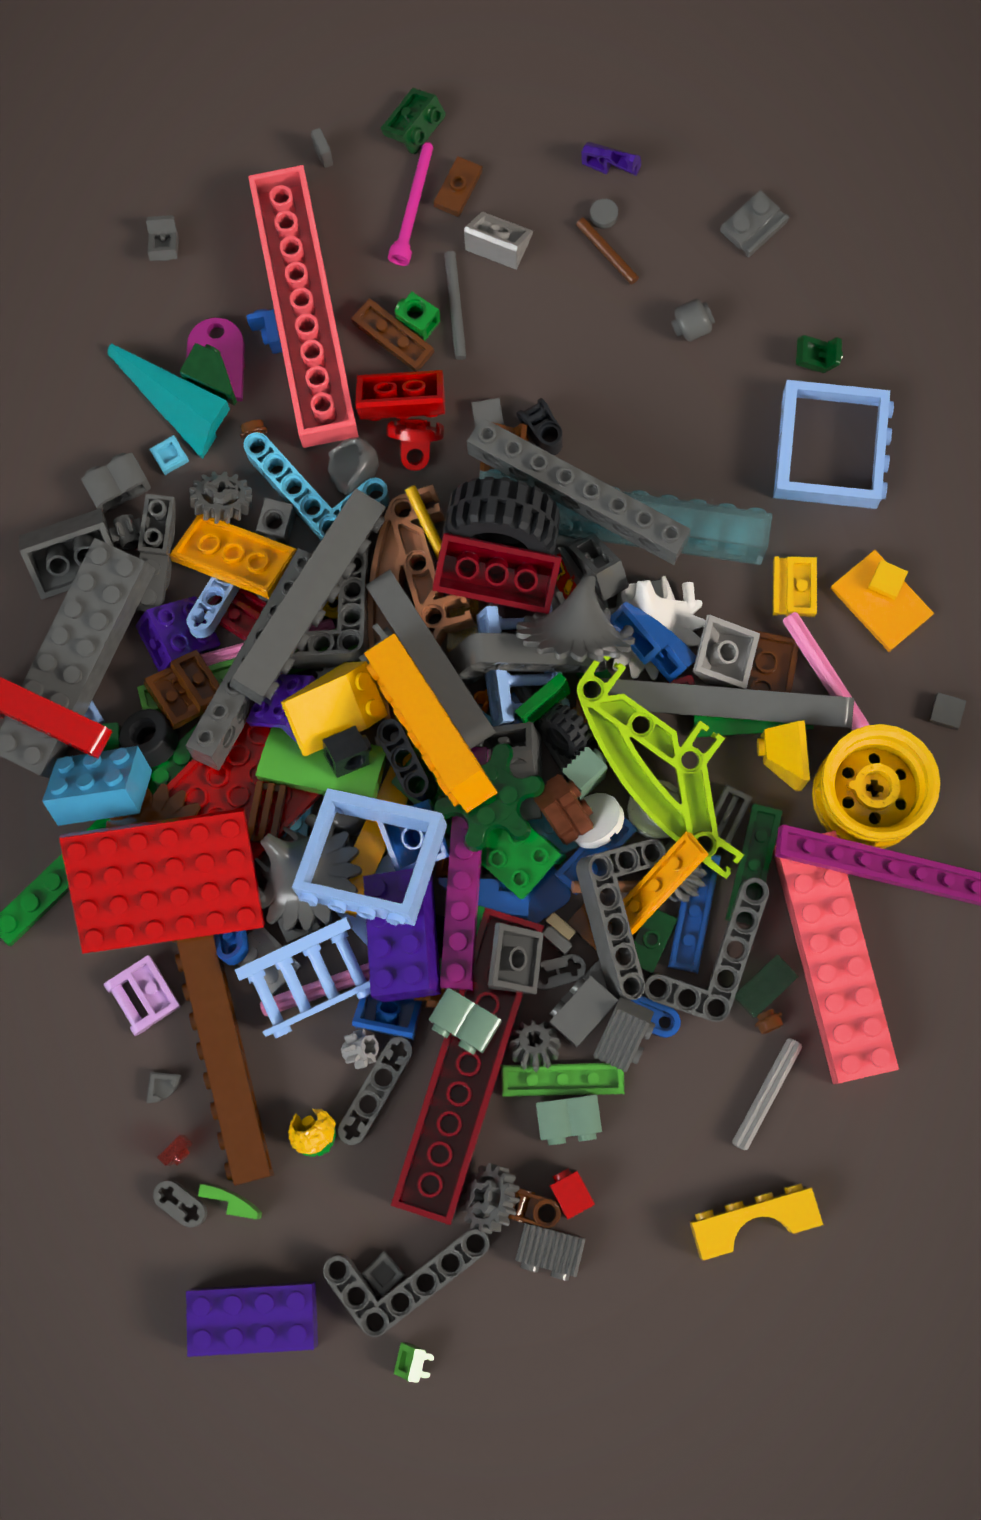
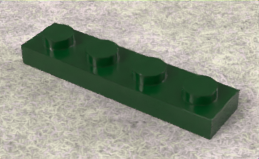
M758 804L752 805L741 850L744 856L738 863L725 920L729 921L739 887L744 880L760 878L766 883L782 810ZM755 882L750 883L746 888V895L751 900L758 899L762 894L761 886ZM746 911L741 912L736 918V923L751 926V914Z

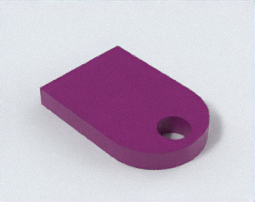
M209 318L201 321L189 334L187 357L195 343L204 347L208 344L218 349L227 369L237 401H243L245 343L240 330L234 323L223 318ZM214 328H222L224 330V334L220 338L214 339L209 336L210 331Z

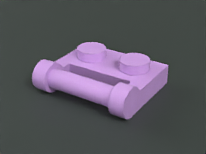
M150 955L142 958L104 983L107 992H112L132 1025L130 1030L134 1036L143 1033L150 1026L181 1007ZM127 981H129L149 1014L143 1019L122 987Z

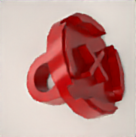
M400 419L397 421V425H394L393 421L388 423L387 435L390 438L400 440V458L407 469L418 471L428 464L430 442L439 441L444 438V426L441 423L437 422L436 427L430 426L431 422L423 419ZM411 449L421 450L423 455L420 461L412 463L407 460V453Z

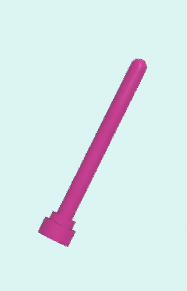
M425 142L422 146L398 241L394 242V245H391L388 260L395 265L407 266L410 263L412 251L409 240L433 151V145L430 142Z

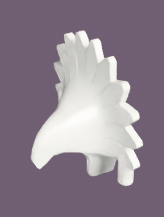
M662 576V579L657 581L644 580L629 584L627 589L618 593L616 607L610 609V614L612 615L623 603L628 602L658 620L688 647L700 645L701 638L693 631L704 627L706 621L693 615L702 607V601L695 600L693 582L682 583L684 601L675 600L666 576ZM599 596V598L601 599V601L603 602V604L605 605V607L608 609L607 600L604 601V600ZM632 650L630 652H620V658H614L613 666L616 662L624 666L629 664L632 679H637L644 668L652 680L655 681L658 677L659 670L651 661L644 665Z

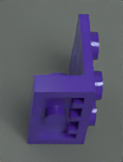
M195 596L146 609L136 624V628L159 672L169 668L172 660L197 649L200 654L216 649L221 644L215 631L206 638H196L191 634L186 619L198 600Z
M280 674L276 680L280 685L271 700L265 698L261 705L255 703L246 722L250 726L281 728L297 743L280 702L316 679L309 675Z

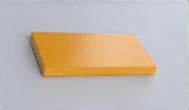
M203 514L196 516L169 556L173 562L269 599L297 549L230 523L227 524L222 520L218 524L214 523V518L205 521L203 520Z

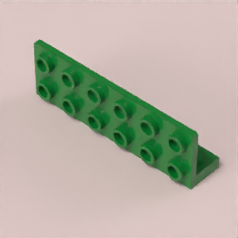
M412 757L404 765V767L408 766L411 763ZM397 776L392 779L391 783L414 804L421 802L404 792ZM424 779L417 783L416 793H420L424 789ZM438 783L437 794L431 800L432 805H434L438 798L447 796ZM494 795L488 800H486L485 804H491L492 802H494L496 796ZM452 817L445 819L447 824L445 832L449 836H451ZM532 827L529 837L524 841H516L511 838L507 831L495 829L488 834L486 845L482 849L481 864L519 899H525L554 864L560 865L567 855L547 837L539 835Z

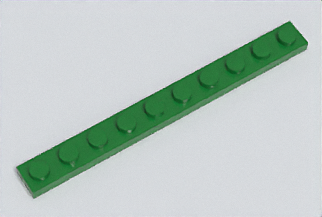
M197 724L178 742L173 755L166 762L151 767L152 773L148 788L152 795H154L161 784L168 785L193 759L185 745ZM110 819L96 820L86 831L106 828V821H110ZM62 854L0 912V938L8 946L11 947L69 891Z

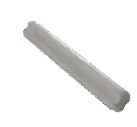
M788 1038L732 1141L736 1147L742 1150L749 1148L802 1049V1044L798 1041Z

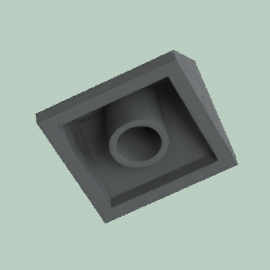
M502 923L495 924L488 982L489 989L537 994L544 933Z

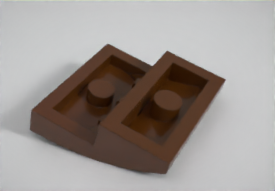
M197 649L172 660L169 668L144 679V686L162 714L167 718L173 730L204 714L220 686Z

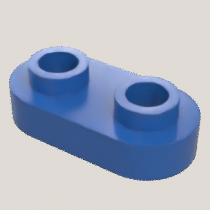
M246 930L214 935L217 955L226 964L236 965L246 957L249 951Z
M644 996L637 1000H630L654 1011L651 1022L655 1023L652 1034L668 1038L679 1030L681 1024L680 1016L673 1008L654 1002ZM661 1017H667L670 1020L668 1028H662L659 1025Z

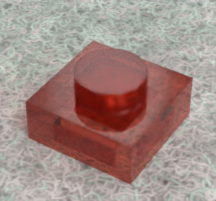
M179 1135L157 1158L165 1166H171L173 1163L178 1166L190 1155L188 1149L193 1143L185 1135Z

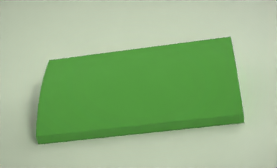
M272 727L255 776L260 781L286 785L290 788L325 795L327 788L376 799L387 756L381 746L371 744L372 751L369 752L370 765L336 778L324 756L323 749L308 756H303L298 744L284 730Z

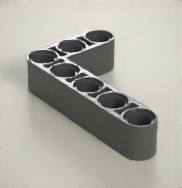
M370 545L362 557L357 554L352 562L356 564L355 569H360L352 572L348 580L342 578L339 582L341 590L338 595L337 630L308 631L307 634L311 637L302 651L298 650L291 657L295 659L291 667L292 669L337 667L344 662H361L359 657L369 650L368 589L365 585L370 580ZM353 594H359V595L356 596V597H353V598L350 597V596L353 595ZM354 619H358V621L355 622V623H352V624L349 623L350 621H352V620H354ZM358 645L357 648L348 650L349 647ZM323 647H329V648H328L327 650H325V651H322V652L319 651V650H320L321 648H323Z
M501 633L472 634L447 654V658L465 685L475 683L490 670L585 673L594 661L586 657L583 662H577L571 656L556 659L554 652L538 654L537 647L523 646L524 639L517 638L516 634ZM606 660L600 662L594 673L607 669Z
M656 839L640 841L585 856L577 862L576 874L607 991L617 1000H619L620 996L627 1000H637L645 991V982L617 877L653 867L666 854L664 845ZM645 848L649 851V860L645 857ZM619 855H621L624 860L623 867H621L618 862ZM593 862L597 865L598 869L596 875L592 871ZM601 891H602V892L604 893V895H605V903H604V905H603V904L601 903V901H600V892H601ZM609 921L613 925L612 934L609 933L607 927ZM617 950L621 955L620 963L616 961L615 957ZM625 980L629 984V989L627 993L624 991L623 988Z
M748 878L741 883L707 987L703 988L661 973H654L645 980V994L650 1000L713 1022H720L728 1017L768 898L769 889L765 881L760 878ZM753 882L759 884L762 889L761 896L756 900H751L746 895L747 886ZM746 911L752 916V924L746 929H741L736 923V918L738 914ZM731 941H739L742 944L743 952L740 956L733 958L727 954V946ZM722 970H730L733 973V981L729 986H721L717 982V976ZM661 979L666 983V990L662 995L656 996L649 991V985L653 980ZM684 989H690L695 993L694 1002L687 1006L680 1004L678 1000L679 993ZM713 999L723 1001L724 1009L719 1015H711L708 1012V1004Z
M478 1229L468 1230L381 1299L373 1291L353 1261L346 1255L338 1254L329 1258L324 1265L323 1274L362 1331L368 1336L378 1337L484 1256L488 1251L490 1239L487 1233L479 1232ZM472 1234H478L484 1239V1248L479 1252L471 1251L467 1246V1239ZM446 1254L456 1255L460 1263L458 1269L454 1271L446 1270L442 1265L443 1257ZM334 1261H341L346 1265L347 1272L343 1278H337L332 1275L331 1265ZM428 1273L433 1277L434 1287L425 1291L418 1286L417 1279L420 1274ZM358 1286L364 1290L365 1300L363 1303L356 1304L350 1300L349 1292L352 1287ZM403 1293L408 1296L409 1306L407 1309L399 1310L394 1307L392 1299L395 1294ZM376 1312L382 1315L384 1325L381 1329L375 1330L369 1326V1314Z

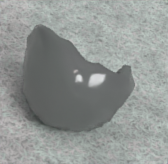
M351 437L343 440L328 453L330 457L328 472L331 476V481L336 484L338 491L344 493V495L353 492L355 488H358L366 480L374 478L378 471L379 462L376 450L360 437Z

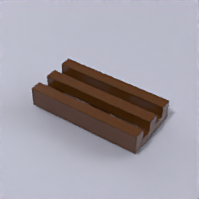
M256 782L248 823L250 842L260 843L266 835L274 792H278L270 834L278 838L288 789L286 785ZM267 790L258 836H255L263 791Z

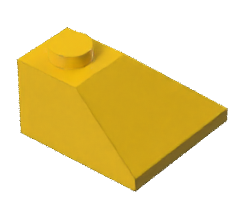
M795 721L764 729L761 738H757L758 756H763V764L795 791H802L810 781L805 721Z

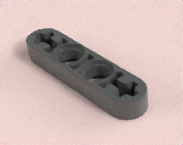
M395 1037L386 1044L341 1121L338 1135L345 1144L357 1145L365 1139L413 1055V1047L406 1038ZM402 1042L406 1044L404 1050L407 1052V1055L405 1057H398L395 1064L401 1066L396 1071L391 1065L382 1062L385 1057L391 1061L394 1056V1052L391 1050L392 1046H399ZM380 1069H388L392 1074V1081L387 1086H379L375 1081V1075ZM366 1095L373 1096L377 1102L376 1109L371 1113H364L360 1109V1100ZM355 1110L361 1117L368 1118L369 1122L365 1125L361 1121L357 1128L358 1132L361 1133L358 1138L352 1137L349 1140L346 1138L348 1132L344 1129L346 1125H354L357 1118L351 1117Z

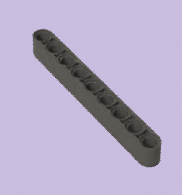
M600 678V679H601L604 683H606V682L609 681L610 678ZM618 679L608 692V696L624 693L647 711L655 713L782 723L804 720L807 725L852 728L854 698L623 679ZM589 682L588 698H596L600 694V687L595 682Z

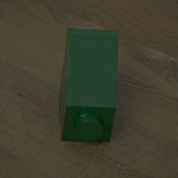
M195 343L180 370L182 378L227 400V403L235 406L237 399L220 351L208 344L204 347Z

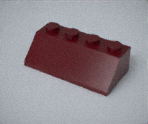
M444 532L432 591L549 614L562 557Z

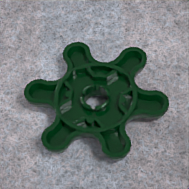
M506 743L496 744L491 750L488 762L481 765L498 792L494 802L491 804L481 803L468 813L460 804L455 807L448 796L438 798L433 805V811L442 813L444 819L458 816L466 821L468 828L464 836V845L472 852L481 851L486 845L488 834L495 829L507 831L511 838L516 841H524L531 833L529 822L520 814V806L524 800L540 796L545 788L544 782L537 775L519 778L511 773L510 763L514 752L511 746Z

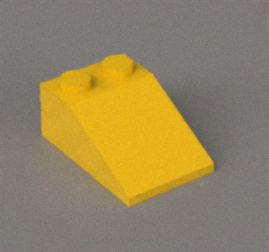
M367 661L344 662L280 702L303 756H308L323 749L322 739L353 726H356L358 731L361 732L388 715L376 683L365 667L368 665Z

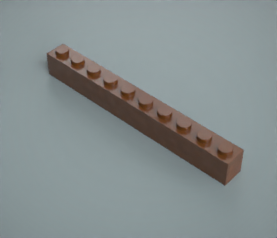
M214 935L172 941L173 943L177 942L179 954L175 955L179 972L184 971L186 983L182 984L183 994L186 1001H191L193 1012L189 1013L191 1027L193 1031L198 1030L200 1042L196 1043L199 1059L205 1060L207 1072H203L204 1083L207 1090H212L214 1102H210L211 1113L214 1120H219L221 1132H217L218 1143L221 1150H226L228 1162L224 1163L228 1181L233 1180L234 1186L274 1176L223 960L218 957L216 952Z

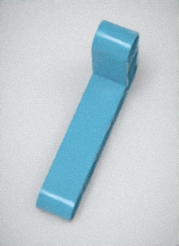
M259 432L249 434L243 444L250 463L286 503L293 504L296 514L322 540L325 536V531L330 528L351 494L332 509L267 436ZM261 445L265 447L260 453H252L256 446ZM275 466L283 467V470L277 474L270 473V470ZM370 478L357 488L368 496L373 491H381L383 495L375 500L386 507L388 506L390 501L388 488L382 479ZM293 486H300L302 488L297 494L288 493L289 489ZM317 506L320 508V511L315 515L307 514V510L310 507Z

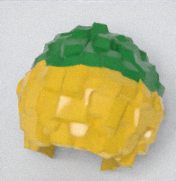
M312 1109L318 1118L317 1121L312 1116H306L302 1120L297 1113H295L291 1120L288 1139L292 1148L296 1149L298 1153L311 1157L316 1155L322 1156L328 1153L333 1146L336 1138L335 1120L332 1119L327 1111L322 1109Z

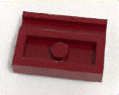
M240 588L218 625L245 641L264 609L266 602ZM216 595L209 602V605L219 604L223 597Z

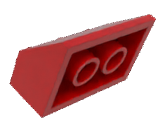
M443 370L357 375L355 404L359 419L378 421L382 418L396 417L398 419H407L411 416L436 417L445 414Z

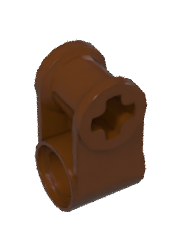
M521 1188L515 1193L516 1198L520 1197V1202L516 1215L510 1214L508 1216L509 1219L545 1228L552 1227L559 1222L562 1210L556 1201ZM544 1204H550L556 1210V1217L551 1222H544L539 1217V1209Z

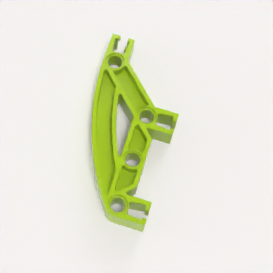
M604 656L603 660L608 661L611 657ZM594 660L577 685V696L590 730L609 766L633 800L675 842L685 832L692 833L696 839L701 836H708L711 840V847L707 851L709 855L702 862L727 879L732 873L730 872L731 868L728 866L724 869L720 868L711 860V857L716 853L718 847H722L733 854V861L738 864L744 854L718 836L707 769L708 761L725 738L719 733L713 732L711 737L715 739L714 742L702 753L699 749L693 747L692 744L700 730L707 732L709 726L702 721H698L681 746H679L677 731L624 693L608 696V692L626 667L616 662L613 667L617 671L608 682L604 683L600 678L594 676V672L600 662ZM595 682L599 685L600 694L596 698H588L584 695L583 687L586 683ZM636 717H644L648 720L649 728L643 734L636 733L633 730L632 722ZM630 737L675 769L680 803L656 779L635 749ZM688 751L693 752L698 759L696 766L692 769L685 768L681 762L683 754Z

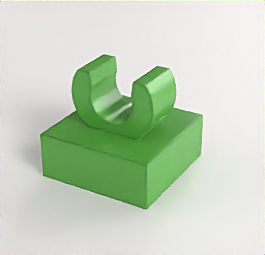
M401 1342L394 1374L407 1381L419 1383L420 1377L428 1378L430 1376L429 1372L422 1370L424 1360H433L434 1356L413 1344Z

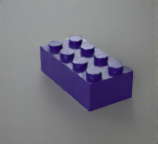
M414 868L363 876L364 895L403 904ZM431 874L414 926L398 923L395 926L388 923L386 919L375 917L374 920L366 919L370 993L372 998L382 1002L441 995L433 875Z
M316 1282L192 1288L186 1291L187 1357L314 1350L318 1347Z

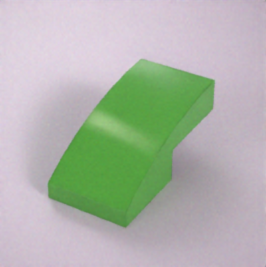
M200 1184L198 1197L228 1201L226 1214L251 1219L261 1218L262 1211L239 1194L216 1185Z

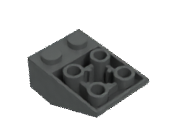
M532 722L494 726L493 729L496 733L475 746L487 747L489 750V760L492 748L498 743H506L511 746L514 752L510 763V771L514 776L524 778L529 775H537L542 778V735ZM528 798L522 802L520 814L525 820L542 819V811L533 798Z

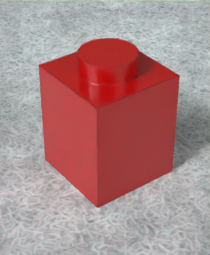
M569 1168L553 1176L555 1182L550 1187L567 1220L595 1205L577 1170L571 1173Z

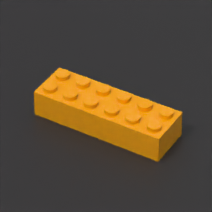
M395 633L364 652L370 662L365 667L380 686L381 693L393 707L394 714L408 731L409 738L423 755L421 756L430 771L434 773L437 783L455 807L460 804L468 813L497 794L498 792Z

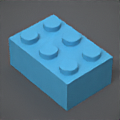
M138 746L102 751L99 759L88 754L58 758L42 802L58 826L140 814L152 770Z

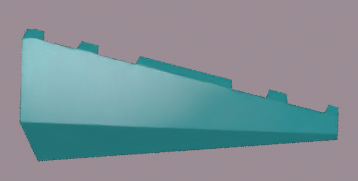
M111 343L107 352L108 356L116 362L159 413L176 429L179 435L194 449L196 454L203 459L217 438L215 432L230 410L227 400Z

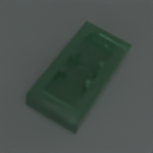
M777 954L736 993L735 999L753 1018H756L799 976Z

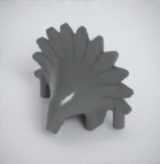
M584 575L568 598L549 614L536 612L533 616H524V622L517 623L516 629L518 631H516V637L524 639L523 646L537 647L538 654L554 652L556 659L571 656L575 661L583 662L586 657H589L595 661L602 662L604 656L620 658V652L631 651V645L635 643V638L631 637L634 629L630 625H625L619 632L613 627L610 619V609L606 608L602 611L595 594L596 578Z
M310 814L306 817L305 823L313 829L317 817L314 814ZM332 822L311 883L357 893L358 889L349 879L360 875L362 869L350 862L360 852L356 847H345L350 834L344 831L334 835L335 825ZM285 826L282 829L287 834L283 840L268 833L260 844L269 857L262 862L258 858L254 859L267 880L264 891L258 886L262 910L269 908L266 918L267 922L273 924L283 917V927L286 931H291L296 923L300 921L303 929L309 932L313 927L315 917L324 924L329 925L331 923V909L327 905L317 903V906H310L308 902L300 901L292 889L310 836H304Z

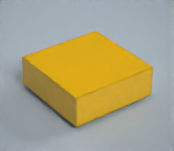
M881 560L868 588L895 600L908 571Z

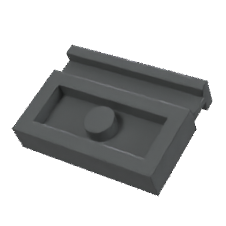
M760 190L721 226L720 232L737 248L742 249L749 258L788 222L789 216L787 214L784 215L780 208Z

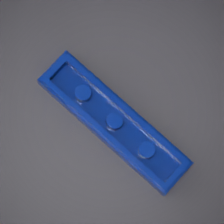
M713 855L711 860L719 866L721 856ZM703 864L702 869L706 871L707 875L701 878V881L706 886L697 889L699 896H690L689 902H680L668 968L698 973L718 874L706 864Z

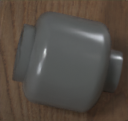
M693 299L677 307L674 311L676 319L671 321L677 336L683 335L689 342L709 334L712 331V324L715 323L707 302L702 303L699 299Z

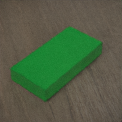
M558 673L515 710L519 723L532 722L535 724L554 705L561 702L571 693L567 679L561 673Z

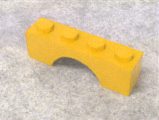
M802 1183L785 1187V1194L774 1197L772 1192L755 1196L756 1202L744 1206L743 1201H738L725 1205V1212L714 1214L713 1209L695 1214L696 1220L691 1221L690 1226L700 1259L707 1260L733 1252L735 1237L740 1228L746 1222L757 1217H772L783 1224L788 1232L793 1234L823 1225L812 1188H803Z

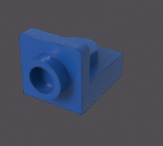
M259 309L252 314L246 315L251 331L261 330L264 345L269 344L272 354L283 352L274 309Z

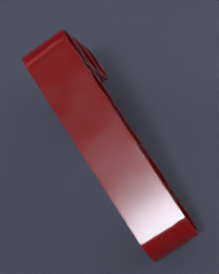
M0 677L1 719H4L6 715L99 759L113 732L112 730Z

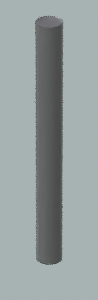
M448 251L444 255L455 359L464 360L466 359L456 253Z

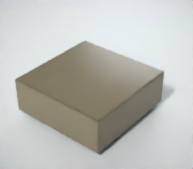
M552 913L546 920L545 925L548 927L552 926L569 942L575 937V930L557 914Z

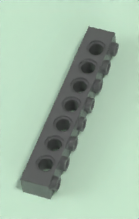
M481 417L467 440V449L470 456L517 481L527 482V485L531 487L536 486L540 488L542 493H547L552 500L672 565L676 563L689 540L691 529L483 417Z
M299 548L297 549L185 745L194 760L217 770H220L246 724V719L251 712L252 706L256 703L231 688V679L310 559L311 553Z

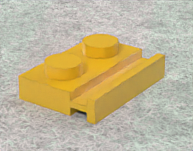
M774 557L773 616L778 614L788 616L793 612H797L800 616L805 617L816 616L817 557Z

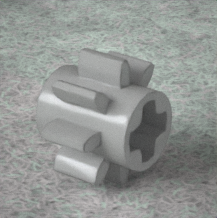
M360 1029L353 1031V1034L344 1036L345 1042L342 1045L341 1052L346 1060V1064L355 1062V1068L360 1069L376 1062L375 1056L378 1054L379 1045L373 1034L366 1035L365 1030Z

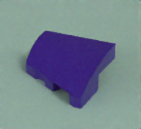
M590 141L585 144L582 150V164L604 174H607L611 165L637 176L641 167L639 155L616 150Z

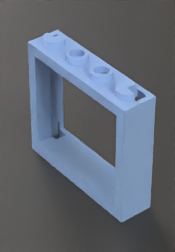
M787 380L782 396L773 498L877 509L881 499H885L887 494V482H883V474L888 472L890 456L885 455L886 445H890L892 428H887L888 418H892L894 411V401H890V390ZM797 398L878 406L871 490L789 481Z
M327 788L292 889L300 901L308 902L310 906H317L318 903L327 905L329 909L339 913H345L348 910L357 912V915L369 920H374L375 917L386 919L388 923L397 926V923L414 926L447 828L443 814ZM336 813L426 832L403 904L311 883Z

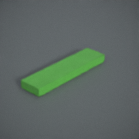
M551 1064L549 1069L539 1065L537 1073L533 1070L532 1065H529L525 1070L521 1068V1065H502V1097L625 1094L624 1072L622 1069H617L616 1066H611V1064Z

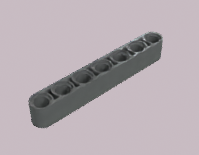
M389 569L365 586L469 748H474L496 733L391 570Z

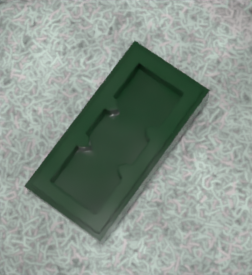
M658 909L640 927L634 940L640 967L650 974H653L677 921V918Z

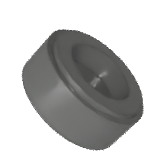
M599 199L592 204L590 219L593 225L601 229H607L616 223L618 207L612 200Z

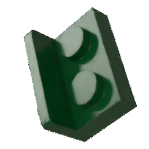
M412 88L380 129L385 137L403 142L409 153L415 155L444 119L446 112L436 95Z

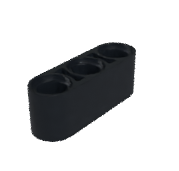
M394 719L384 720L377 728V737L404 792L421 802L427 799L432 800L437 794L438 786L432 772L421 757L423 755L415 747L407 734L408 731L400 722ZM398 728V737L391 741L390 734L394 729ZM411 754V763L403 767L404 757ZM424 779V789L420 793H416L417 783Z

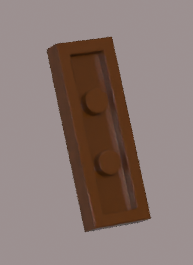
M370 298L351 318L355 326L414 372L419 371L434 354V348Z

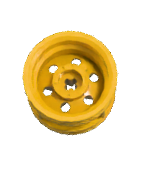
M884 724L867 725L853 730L841 738L820 764L814 777L812 788L814 810L819 822L827 832L836 830L838 838L885 849L898 844L909 836L933 812L939 798V770L932 753L912 733L896 726ZM872 754L877 755L880 762L870 763L869 756ZM848 768L852 778H845L842 775L843 769ZM896 770H902L905 773L904 780H899L898 775L895 773ZM870 785H872L874 791H878L874 797H872L870 791H866ZM843 799L853 800V807L845 808L842 804ZM904 800L906 803L905 809L899 810L895 802ZM871 813H874L878 819V824L870 823L869 815Z

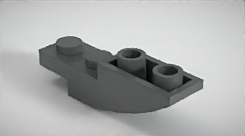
M153 494L145 495L138 543L139 559L149 563L156 571L135 612L144 613L146 609L164 605L166 589H169L172 560L169 555L174 549L175 497Z

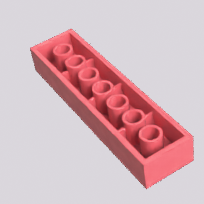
M836 830L827 833H822L825 835L837 837ZM775 845L773 854L833 1085L899 1070L848 875L775 857Z

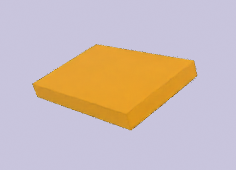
M874 550L836 581L830 589L882 646L890 652L931 618L934 613L905 581L895 600L868 588L880 561H885Z

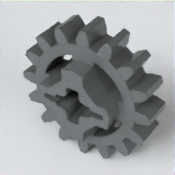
M213 471L211 477L203 474L201 475V481L194 480L193 487L189 489L190 508H194L195 515L203 514V520L205 521L214 518V523L216 524L223 519L228 524L230 523V518H235L239 521L241 520V514L247 515L249 507H252V488L247 487L246 480L238 481L237 474L232 477H228L226 471L222 475H217Z
M488 1163L487 1167L479 1166V1173H470L471 1183H464L467 1193L461 1195V1198L465 1200L461 1211L467 1212L464 1221L471 1223V1229H478L479 1232L492 1234V1231L501 1232V1224L509 1226L508 1216L510 1214L516 1215L517 1212L513 1209V1205L520 1202V1199L515 1197V1193L520 1188L512 1184L516 1176L509 1174L508 1168Z

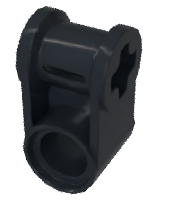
M543 398L538 399L537 404L527 410L516 412L520 424L527 425L526 433L529 434L537 447L552 455H557L563 447L561 426L554 418ZM546 436H554L557 438L555 441L547 442L543 440V438H545Z

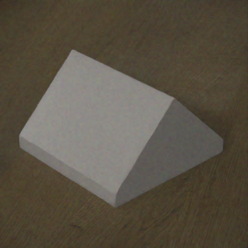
M482 211L465 226V250L517 270L533 231Z
M707 615L693 672L704 684L747 689L760 633L715 616Z

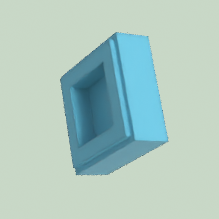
M174 435L150 448L164 475L189 462L188 457Z

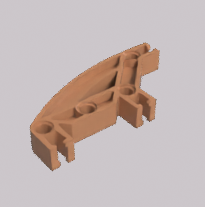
M433 485L417 489L424 504L432 501L435 503L440 502ZM407 494L396 496L389 503L384 516L386 520L377 538L369 582L390 569L404 590L406 576L415 609L439 646H441L448 634L476 626L470 610L465 611V615L448 617V612L462 606H465V608L470 607L469 600L466 597L456 595L443 597L444 593L432 591L436 564L429 540ZM439 503L435 504L434 508L427 509L433 524L445 520ZM402 510H411L410 514L407 517H399V514ZM420 561L426 562V566L422 570H413L416 563ZM368 591V640L370 649L382 640L372 627L377 623L382 630L388 627L392 633H395V631ZM435 614L442 615L439 623L433 625L428 623L431 616ZM375 681L388 714L385 720H395L393 707L387 702L379 689L380 686Z

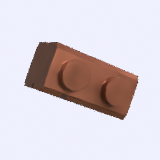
M557 774L544 785L543 793L533 798L563 845L570 844L578 838V835H583L593 828L594 824L589 818L593 812L584 798L578 801L577 798L582 794L572 780L567 783L562 775Z

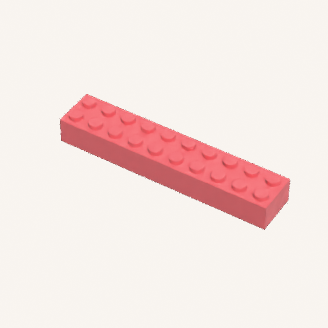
M300 165L250 175L248 178L302 447L307 448L342 441L351 437L357 438L359 435L304 166Z

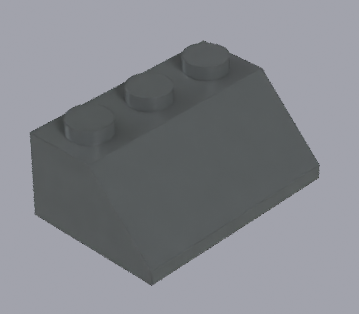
M101 508L19 536V551L41 600L69 590L94 538L116 547L108 531L110 528Z

